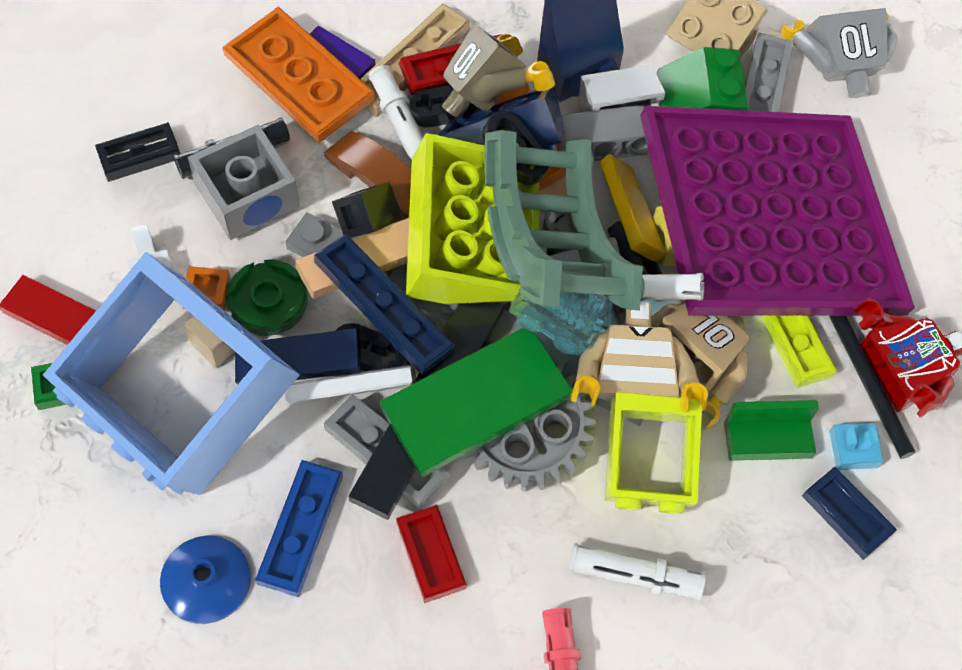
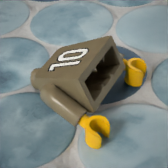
M474 23L444 71L443 77L452 86L453 91L442 104V107L448 113L460 119L471 103L486 112L491 109L507 90L526 87V83L532 81L536 91H546L554 87L555 81L548 65L542 61L534 62L529 66L528 71H524L526 65L518 58L523 53V49L517 37L510 34H501L496 39Z

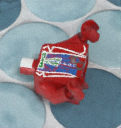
M867 298L854 307V313H858L863 318L859 322L860 329H872L861 345L896 412H902L915 404L919 409L916 414L919 418H922L929 411L940 409L955 385L952 376L961 367L957 356L962 355V333L954 331L942 335L935 322L931 319L915 320L911 317L885 313L879 302L873 298Z

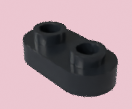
M505 111L495 112L489 117L483 127L482 137L484 142L485 133L500 130L517 132L516 143H518L519 147L543 149L521 120L512 113ZM517 163V182L524 185H534L543 178L549 166Z

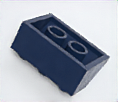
M554 86L546 91L533 90L493 105L486 112L479 110L460 119L452 120L438 134L439 136L485 145L482 137L483 127L489 117L499 111L509 112L518 117L545 150H557L559 148L558 143H561L565 135V130Z

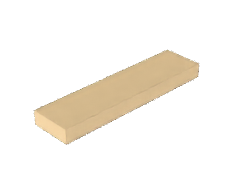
M442 3L361 78L375 92L376 98L365 109L376 117L382 113L379 106L381 100L368 78L370 71L381 65L390 66L391 73L400 91H405L408 86L399 66L400 58L454 45L470 30V21Z

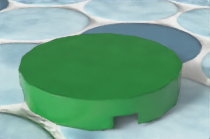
M275 259L264 260V263L256 265L253 262L243 266L232 277L227 288L228 310L232 318L250 333L259 336L278 335L291 329L302 319L308 306L307 288L298 271L288 263Z

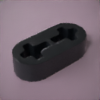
M451 85L423 89L412 95L410 111L418 126H441L457 119L442 107V104L453 91ZM471 103L463 116L479 111V108ZM428 105L432 111L425 112V109L421 106Z
M346 323L337 328L336 331L356 328L360 333L361 371L366 372L407 365V359L382 333L356 323ZM389 353H394L396 361H390L388 365H383L381 356L387 357Z

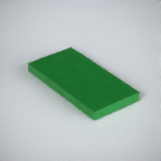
M527 325L379 401L381 410L422 478L571 399L570 396L573 390L531 327Z

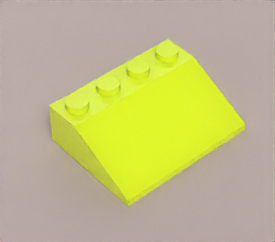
M426 133L412 157L406 295L409 298L442 304L528 300L519 293L522 287L520 283L509 280L496 251L488 216V208L490 206L495 207L493 187L485 186V145ZM518 182V188L521 192L539 194V182L534 185H524ZM522 209L530 229L540 230V210Z

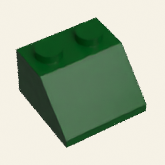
M702 47L657 70L656 74L665 91L664 100H659L660 106L745 111L748 109L740 51L738 49Z

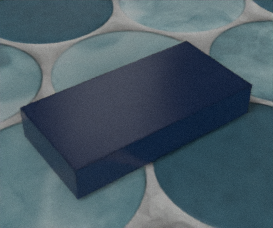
M835 466L802 495L862 560L867 558L897 531Z

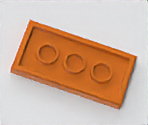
M279 6L222 47L224 56L318 143H321L376 100L375 92Z

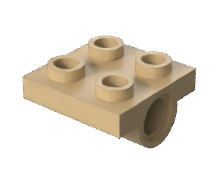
M687 0L666 35L692 52L702 47L738 49L741 58L752 45L758 33V26L768 10L754 0Z

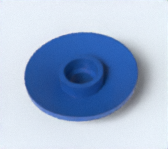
M218 536L195 537L179 545L165 561L160 575L161 594L172 613L182 620L195 624L214 623L234 613L245 600L251 582L250 567L244 553L233 542ZM208 568L211 570L208 579L204 581L195 579L198 570Z

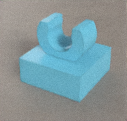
M875 423L833 425L829 433L835 464L838 470L878 468L883 463L880 440Z

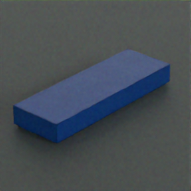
M301 460L255 581L257 585L292 596H300L343 479L341 471Z

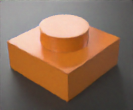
M188 266L186 279L221 309L225 310L227 288L231 280L229 270Z

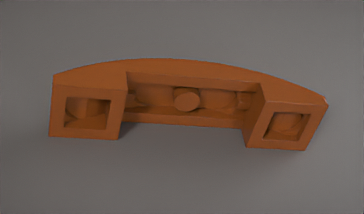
M354 131L347 133L324 152V157L348 178L351 179L355 175L368 187L390 181L403 220L409 218L411 168L392 152L374 140Z

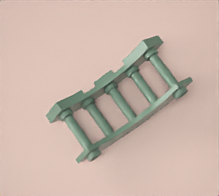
M500 130L485 133V186L493 187L495 207L490 206L488 208L491 232L496 251L509 280L518 281L522 286L519 293L529 301L542 306H559L560 296L563 292L600 294L619 307L640 311V300L645 290V283L642 277L643 266L632 264L621 257L612 247L602 228L592 186L591 170L594 164V156L591 151L592 140L567 141L565 152L519 147L518 143H516L517 132ZM517 163L566 168L567 196L521 192L517 182ZM522 209L567 212L570 216L573 233L532 230L526 223ZM540 247L578 250L582 262L554 259L543 252Z

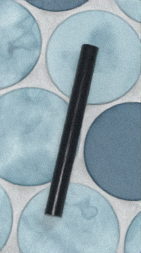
M829 316L900 459L912 456L916 451L847 316Z

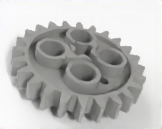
M560 363L557 365V368L563 375L564 364ZM576 373L565 378L572 390L577 378ZM581 392L578 394L576 403L569 399L533 418L534 432L541 444L546 448L547 452L545 454L539 453L527 425L522 424L469 452L466 456L479 454L474 463L475 469L478 471L489 466L488 480L491 482L500 474L504 475V487L506 489L511 486L514 479L520 480V486L524 492L528 488L529 480H535L539 489L544 490L545 477L548 476L558 485L561 483L559 470L564 469L572 475L575 473V465L571 460L572 458L585 461L587 454L580 445L592 446L594 437L584 431L595 429L596 420L584 416L594 412V406H590L591 402H581L588 395ZM551 423H560L567 429V433L563 437L556 439L547 436L544 429ZM513 442H523L530 450L524 457L513 458L508 455L506 449Z

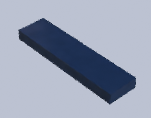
M347 234L314 254V263L422 376L454 353L455 345Z

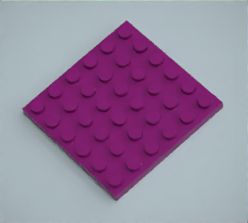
M663 106L644 107L640 117L678 274L703 273L704 280L701 281L704 282L703 300H685L688 316H861L858 313H854L853 308L867 298H873L878 301L884 312L888 314L907 316L915 308L851 116Z

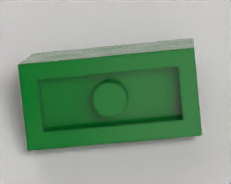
M818 401L735 402L724 421L729 461L812 459L816 453L811 420L819 410Z

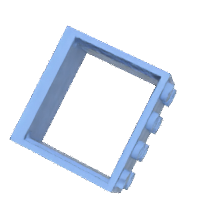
M147 252L143 254L43 374L56 387L53 391L57 394L56 397L70 407L76 405L85 413L81 419L87 426L99 434L106 432L115 441L111 447L120 456L130 462L136 460L145 468L142 475L146 480L152 481L161 490L169 487L180 495L184 491L201 495L300 375L184 276ZM174 300L253 366L179 457L102 389V386Z

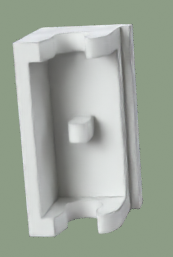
M652 64L581 76L578 104L583 112L599 111L600 107L618 104L621 106L646 100L648 106H659L657 101L664 100L665 91Z

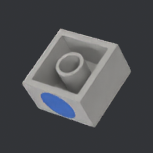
M259 124L188 157L195 185L230 240L300 207L296 180Z

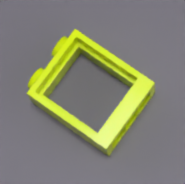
M616 392L611 399L605 501H616L615 508L622 510H641L642 504L659 505V512L666 514H685V508H691L698 503L702 409L698 400L690 399L688 412H683L680 409V397ZM623 418L683 423L680 493L619 488Z

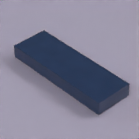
M356 328L259 340L300 374L296 380L361 372L360 333ZM235 352V383L238 385L253 366Z

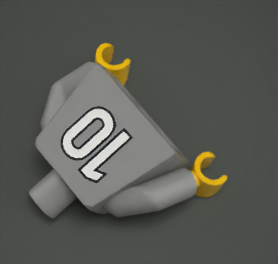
M886 8L819 16L807 27V31L803 30L804 22L796 20L794 21L793 29L788 28L786 24L782 25L780 37L794 41L793 46H796L817 70L822 72L826 81L846 80L849 98H859L871 93L868 77L875 75L886 67L898 42L897 34L889 22H887L889 14L886 12Z

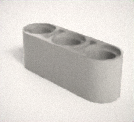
M629 106L593 112L562 114L565 135L559 145L562 151L566 152L567 141L592 140L591 151L594 161H601L609 154L618 159L649 154L640 117L645 106Z

